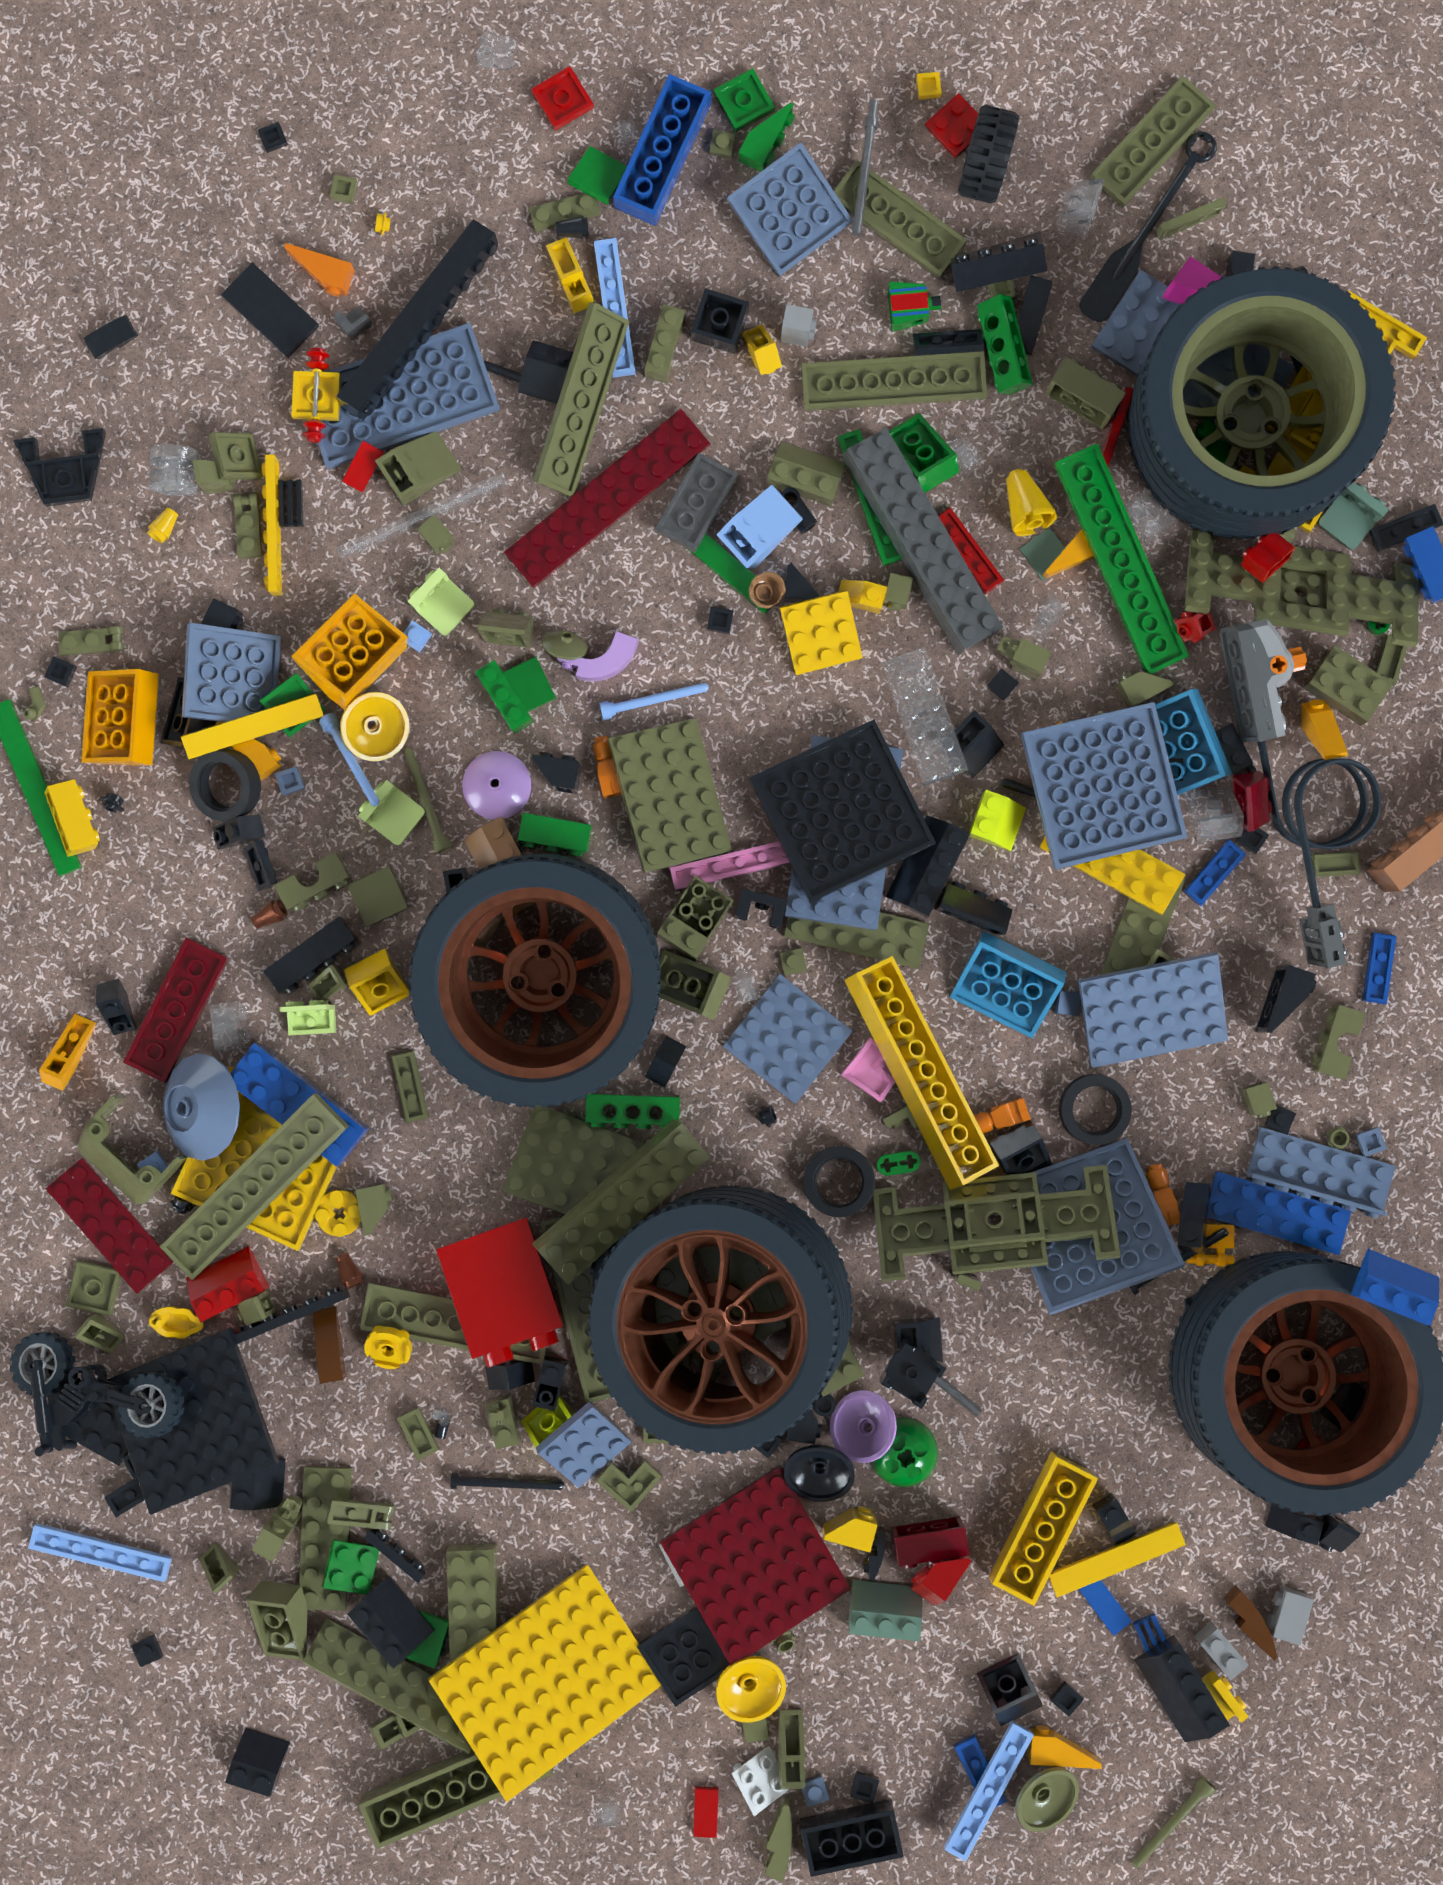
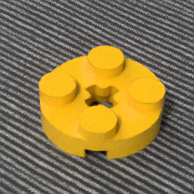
M335 1190L324 1195L315 1213V1218L320 1228L327 1234L337 1237L354 1232L361 1224L357 1196L347 1190ZM343 1207L345 1209L343 1212L345 1218L339 1217L336 1219L334 1209Z
M375 1326L366 1339L364 1345L365 1354L367 1357L370 1355L374 1359L373 1363L381 1368H399L400 1364H406L411 1356L412 1343L409 1339L410 1335L405 1330ZM386 1346H390V1347H392V1349H391V1350H387V1347H386Z

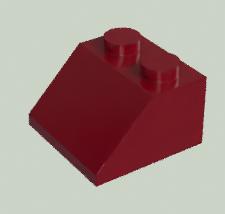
M1260 771L1232 775L1235 818L1249 832L1255 831L1269 822V813L1272 812L1271 801L1268 799V791L1271 789L1270 780Z

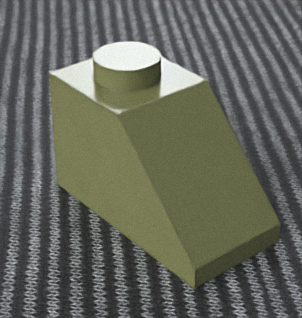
M192 460L196 484L207 495L234 490L233 483H237V480L219 479L215 461Z
M1131 671L1120 677L1121 682L1116 687L1127 707L1131 708L1169 689L1174 684L1168 679L1141 671L1133 674Z
M387 1183L355 1190L364 1236L373 1233L391 1206L390 1201H393V1192L391 1187L387 1188Z
M268 1290L237 1304L238 1308L236 1310L240 1321H244L245 1325L265 1319L276 1312Z

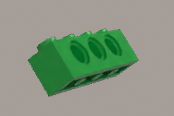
M998 294L978 304V320L982 325L983 340L988 349L989 364L993 369L994 384L998 393L1011 395L1032 386L1033 381L1012 297Z
M587 1094L585 1122H591V1127H605V1123H614V1128H628V1124H637L639 1129H651V1125H660V1129H662L673 1119L679 1121L680 1097ZM611 1104L616 1108V1115L614 1117H607L604 1114L603 1110L606 1105ZM630 1105H635L639 1108L640 1113L637 1118H630L627 1115V1108ZM653 1106H659L662 1109L663 1115L661 1118L654 1119L650 1116V1109Z

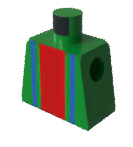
M889 282L887 291L892 332L925 324L929 319V311L941 310L940 295L927 297L925 284Z

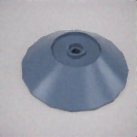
M198 1053L183 1058L171 1071L164 1088L162 1110L165 1127L174 1146L184 1155L201 1161L219 1156L230 1145L238 1127L240 1103L237 1086L228 1068L214 1056Z

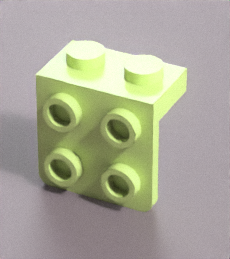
M438 568L436 571L432 570L426 576V582L420 588L416 587L410 593L408 603L439 633L447 636L473 609L474 602L448 578L444 571Z
M386 780L384 783L380 782L374 789L379 799V804L372 806L366 800L359 809L361 813L358 817L393 844L399 846L425 815V810Z
M328 1000L309 1001L307 1006H305V1002H286V1007H280V1012H287L288 1036L336 1033L335 1005H328Z

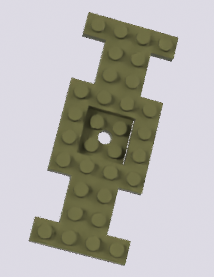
M1192 530L1190 533L1185 611L1208 614L1211 596L1252 602L1254 622L1268 619L1272 625L1346 637L1349 632V618L1391 624L1392 644L1413 648L1418 644L1419 579L1416 580L1411 567L1414 565L1396 562L1393 567V581L1350 574L1351 555L1295 546L1296 548L1291 558L1262 583L1241 566L1244 560L1242 556L1214 552L1215 536H1212V533ZM1295 590L1302 591L1305 596H1298Z
M1107 1165L1083 1167L1086 1190L1039 1194L1036 1172L976 1178L961 1187L951 1190L946 1182H942L945 1204L898 1209L896 1187L874 1189L873 1198L882 1282L906 1279L903 1259L905 1256L950 1252L953 1275L1048 1265L1045 1242L1093 1238L1096 1260L1120 1258ZM992 1215H997L1001 1218V1222L998 1225H991L988 1223V1218Z

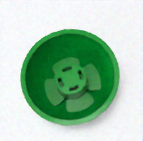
M899 1417L896 1418L897 1427L893 1444L881 1458L871 1462V1465L877 1475L885 1482L897 1487H911L925 1481L933 1472L938 1459V1446L933 1433L925 1424L913 1418Z

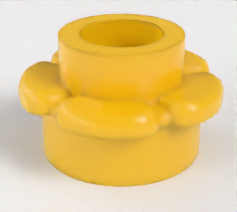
M386 212L384 214L377 213L375 232L381 233L382 236L384 231L389 232L391 218L386 217Z

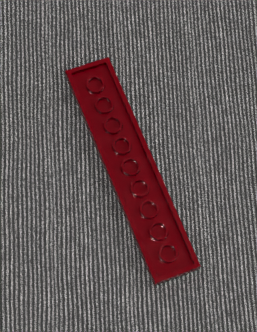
M682 409L678 410L504 551L505 555L534 589L687 465L698 453L703 452L709 447L710 442Z

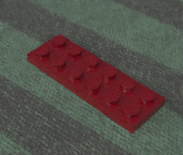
M185 938L123 1063L163 1083H167L171 1071L174 1069L229 958L189 938Z
M81 1158L46 1188V1191L136 1294H139L174 1263L84 1158Z

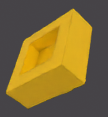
M939 72L916 75L918 100L941 98Z

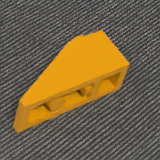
M1082 529L1042 575L1044 578H1049L1094 558Z
M1313 699L1310 702L1301 703V729L1323 759L1328 760L1348 756V751L1335 716L1324 699Z
M255 739L232 745L234 750L245 754L254 763L261 781L282 767L279 763V760L282 758L275 748L270 749Z
M77 1014L73 1015L39 1069L43 1083L62 1091L65 1089L76 1071L96 1022Z
M1038 1725L1035 1726V1729L1029 1728L1034 1734L1028 1745L1027 1755L1031 1765L1102 1769L1098 1756L1059 1733L1050 1730L1049 1727Z

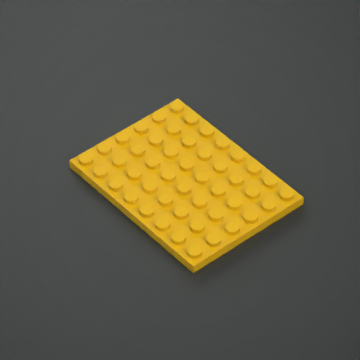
M585 1564L428 1678V1681L506 1802L662 1686L637 1648L639 1643L588 1564Z

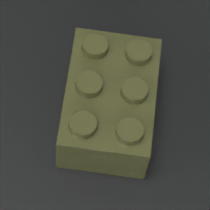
M1066 357L1053 377L1045 395L1104 429L1126 393L1122 391L1118 384L1105 381L1098 372L1089 371L1082 367V363L1078 360Z
M1334 645L1325 652L1302 688L1318 699H1324L1329 706L1360 726L1370 720L1393 683Z

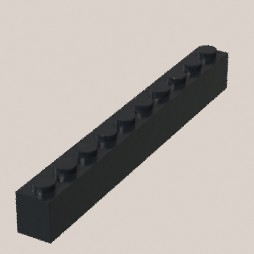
M474 219L469 223L336 397L342 408L362 421L373 413L377 402L387 395L394 380L400 378L404 367L408 362L413 361L420 346L429 340L430 333L442 323L447 311L456 305L457 298L463 291L469 288L473 277L482 271L487 259L496 253L499 244L495 232Z

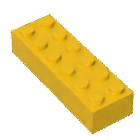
M1051 1451L988 1576L994 1586L1035 1606L1098 1480L1094 1472Z

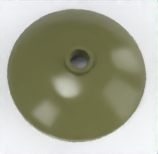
M1060 1767L1044 1769L1033 1775L1024 1784L1017 1797L1015 1813L1020 1824L1029 1831L1042 1832L1052 1829L1064 1821L1075 1807L1078 1799L1079 1785L1077 1779L1069 1770Z

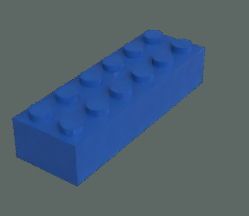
M668 75L613 196L615 209L651 225H657L711 106V91L674 75Z
M253 1043L230 1073L237 1086V1090L282 1125L317 1092L349 1126L321 1154L336 1167L343 1164L370 1129L365 1123L261 1043Z

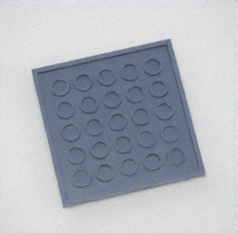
M1155 702L1020 734L1054 870L1188 838Z
M1128 1138L1034 1171L1036 1172L1039 1194L1086 1190L1083 1167L1107 1165L1121 1255L1120 1258L1096 1260L1093 1238L1045 1242L1048 1265L1030 1267V1270L1049 1315L1183 1268L1185 1265Z

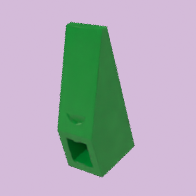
M790 102L748 133L739 151V162L760 172L766 166L768 167L773 163L775 158L773 152L776 146L781 147L785 138L783 132L786 126L790 128L794 121L793 103Z

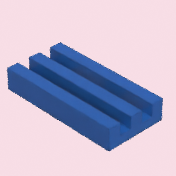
M1154 1613L1132 1622L1145 1652L1150 1649L1140 1625L1144 1624L1153 1647L1158 1645L1150 1628L1149 1621L1152 1620L1161 1642L1166 1640Z

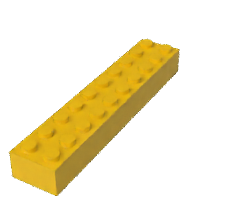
M891 956L845 979L844 981L949 1189L961 1187L998 1167L999 1164L894 957Z

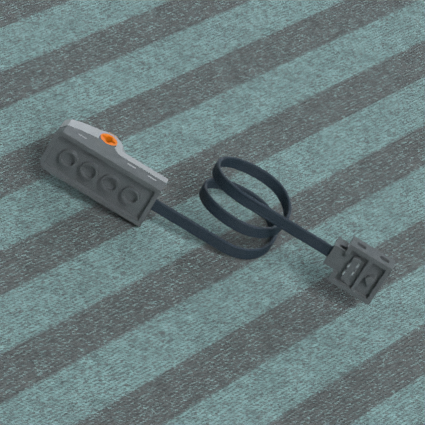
M1268 619L1221 628L1219 635L1239 736L1242 742H1257L1263 774L1270 780L1271 789L1268 791V799L1271 801V816L1277 830L1285 839L1302 848L1312 906L1306 907L1308 916L1299 918L1307 963L1325 968L1346 964V949L1341 940L1343 938L1342 927L1336 917L1334 904L1320 903L1310 848H1344L1357 843L1367 836L1376 825L1381 812L1379 785L1372 772L1365 765L1352 759L1336 758L1324 760L1322 758L1307 762L1290 776L1283 791L1282 812L1287 828L1292 834L1290 835L1284 828L1279 816L1265 740L1285 736L1286 722L1283 713H1281L1282 701L1277 693V688L1284 685L1291 678L1293 672L1305 669V664L1307 663L1306 653L1303 652L1301 646L1287 649L1281 636ZM1330 764H1337L1345 768L1357 784L1360 796L1358 816L1353 825L1338 838L1324 843H1314L1308 840L1302 809L1304 790L1316 772ZM1356 767L1365 775L1370 784L1373 796V809L1366 826L1357 835L1347 840L1361 827L1368 810L1367 789L1363 778L1354 768ZM1309 769L1300 780L1295 792L1294 811L1297 830L1291 817L1290 796L1297 779Z

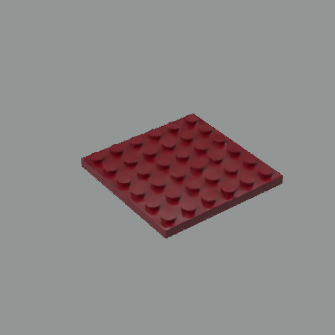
M780 1466L769 1471L659 1541L730 1666L740 1659L749 1657L851 1590L797 1494L788 1487L784 1478V1472Z

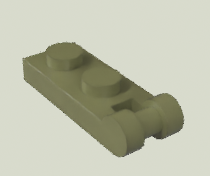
M250 493L249 496L234 494L238 558H261L262 543L258 493ZM243 505H251V511H244Z
M113 626L101 629L58 632L59 653L61 656L125 651L124 643H122L121 635H124L123 627ZM107 636H112V643L107 644Z
M330 1498L326 1523L390 1530L392 1525L390 1518L391 1514L394 1513L395 1505L385 1502L375 1503ZM377 1512L382 1513L381 1519H376Z

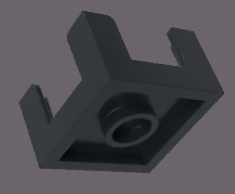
M742 889L735 919L746 921L750 905L755 904L754 908L764 911H768L769 908L773 909L769 926L780 930L788 900Z
M903 1339L881 1374L879 1381L883 1386L890 1390L894 1389L910 1399L912 1404L922 1409L928 1400L927 1393L936 1378L942 1377L946 1366L941 1361Z

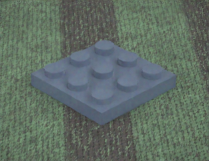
M589 1401L536 1447V1450L541 1457L579 1488L632 1442L618 1426Z

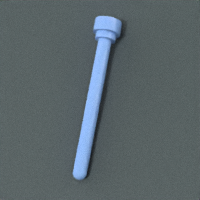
M700 683L615 704L608 701L599 702L603 720L612 719V716H615L617 712L703 693L709 687L706 683Z
M328 713L319 720L323 731L332 735L370 804L377 806L379 799L353 753L343 742L341 732L339 731L340 721L336 714Z

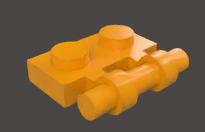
M1207 1224L1206 1237L1221 1228L1227 1229L1229 1232L1228 1236L1208 1247L1216 1248V1255L1198 1253L1186 1260V1263L1195 1264L1196 1266L1216 1264L1217 1267H1225V1264H1234V1255H1225V1248H1234V1225Z

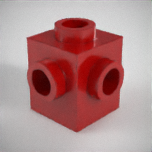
M1184 610L1181 612L1182 616L1174 620L1177 632L1183 642L1189 640L1192 643L1199 642L1205 639L1207 634L1216 630L1210 611L1208 614Z

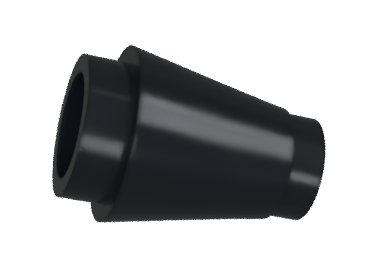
M580 215L556 222L557 236L578 239L588 237L587 217Z

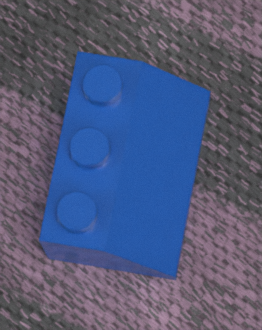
M1434 526L1407 537L1404 540L1405 545L1402 546L1407 559L1411 557L1414 564L1411 567L1416 580H1421L1423 585L1420 588L1425 601L1429 600L1430 604L1443 600V547Z
M1367 1249L1350 1295L1431 1326L1439 1304V1277Z

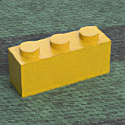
M75 779L47 786L44 793L67 857L94 850L100 838L97 829L92 828L90 809L84 806L82 787L80 785L77 786Z

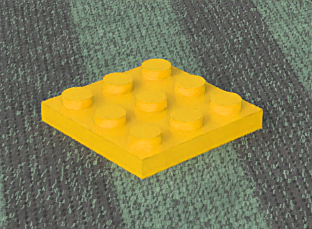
M847 590L779 607L795 675L863 658Z

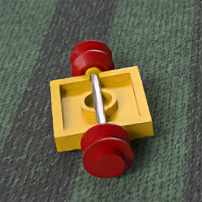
M315 347L311 348V351L306 352V355L311 358V361L306 362V366L312 372L294 371L291 417L293 419L307 420L303 423V426L307 428V432L302 433V436L307 438L309 442L319 443L321 439L326 438V435L321 433V429L326 428V425L320 420L339 421L340 403L336 396L341 391V374L322 372L329 368V364L325 363V359H328L330 355L325 352V349Z

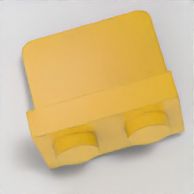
M1212 1670L1201 1678L1227 1721L1234 1715H1236L1241 1723L1248 1718L1244 1711L1247 1706L1239 1695L1234 1697L1229 1690L1233 1687L1224 1675L1219 1677Z

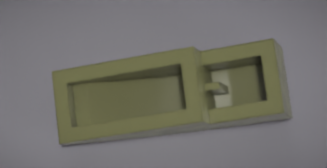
M779 1710V1790L803 1789L805 1787L804 1761L806 1760L803 1710Z
M392 1712L368 1725L377 1748L381 1750L402 1737L407 1738L421 1729Z
M787 1797L783 1798L765 1839L766 1849L770 1850L764 1865L765 1875L780 1882L783 1881L788 1867L792 1844L791 1811Z

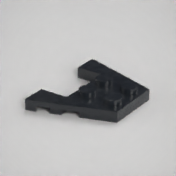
M103 428L82 431L84 455L40 460L38 440L35 437L14 440L38 494L46 507L92 501L106 436Z

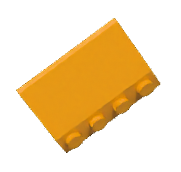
M354 593L292 655V659L331 700L345 710L353 699L362 695L407 649L408 637Z
M141 669L88 671L82 763L131 766L153 764L159 674Z

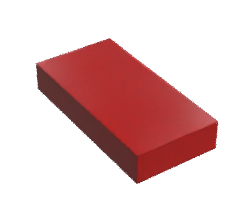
M363 440L342 482L363 493L377 466L375 460L380 458L384 451Z
M695 1786L693 1837L717 1838L719 1787Z

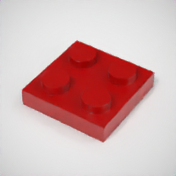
M571 66L531 89L532 94L555 131L594 108L592 100Z
M958 93L925 123V127L956 159L969 147L978 113Z

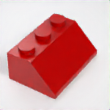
M250 1246L206 1267L193 1280L186 1277L190 1302L200 1323L270 1288Z
M969 1558L934 1563L930 1566L926 1565L924 1568L922 1567L916 1571L911 1579V1582L914 1584L910 1589L932 1606L943 1603L947 1600L972 1561Z

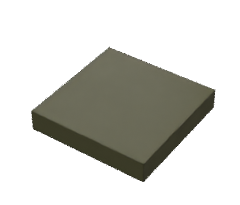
M212 432L209 434L219 479L259 480L263 478L252 433Z
M390 866L347 885L366 927L409 908Z
M76 1260L66 1306L113 1316L122 1277L112 1267Z

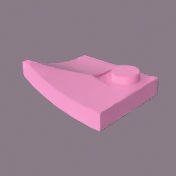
M871 1037L868 1038L841 1073V1076L880 1103L895 1083L875 1040Z

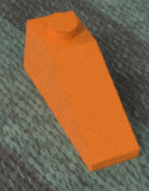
M285 243L284 248L288 255L321 285L329 295L339 297L340 294L347 296L355 272L350 262Z

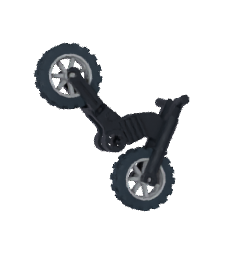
M40 1332L30 1334V1336L21 1339V1343L17 1344L14 1348L15 1352L10 1358V1361H12L10 1372H13L12 1379L14 1383L17 1382V1387L21 1391H26L25 1394L30 1395L31 1399H33L37 1433L40 1438V1446L35 1449L36 1456L53 1452V1447L57 1451L75 1449L77 1442L66 1440L65 1425L78 1421L87 1411H90V1407L94 1404L93 1402H106L118 1405V1413H121L120 1421L127 1426L126 1430L134 1432V1435L144 1438L157 1437L172 1431L173 1426L179 1423L180 1415L183 1414L184 1408H182V1403H184V1396L181 1397L180 1393L182 1390L180 1386L175 1384L176 1381L173 1378H168V1375L165 1373L151 1372L140 1374L130 1379L127 1385L108 1381L106 1379V1369L100 1364L73 1367V1362H76L75 1356L72 1354L74 1350L71 1345L67 1344L68 1340L64 1337H59L60 1334ZM39 1347H41V1356L35 1351ZM48 1349H49V1350L51 1351V1353H52V1355H50L49 1357H47V1350H48ZM147 1387H150L149 1393L144 1392L143 1390H145ZM156 1390L159 1391L160 1396L155 1395ZM156 1411L163 1412L160 1419H158ZM149 1413L151 1414L153 1423L146 1421V1418L148 1417Z

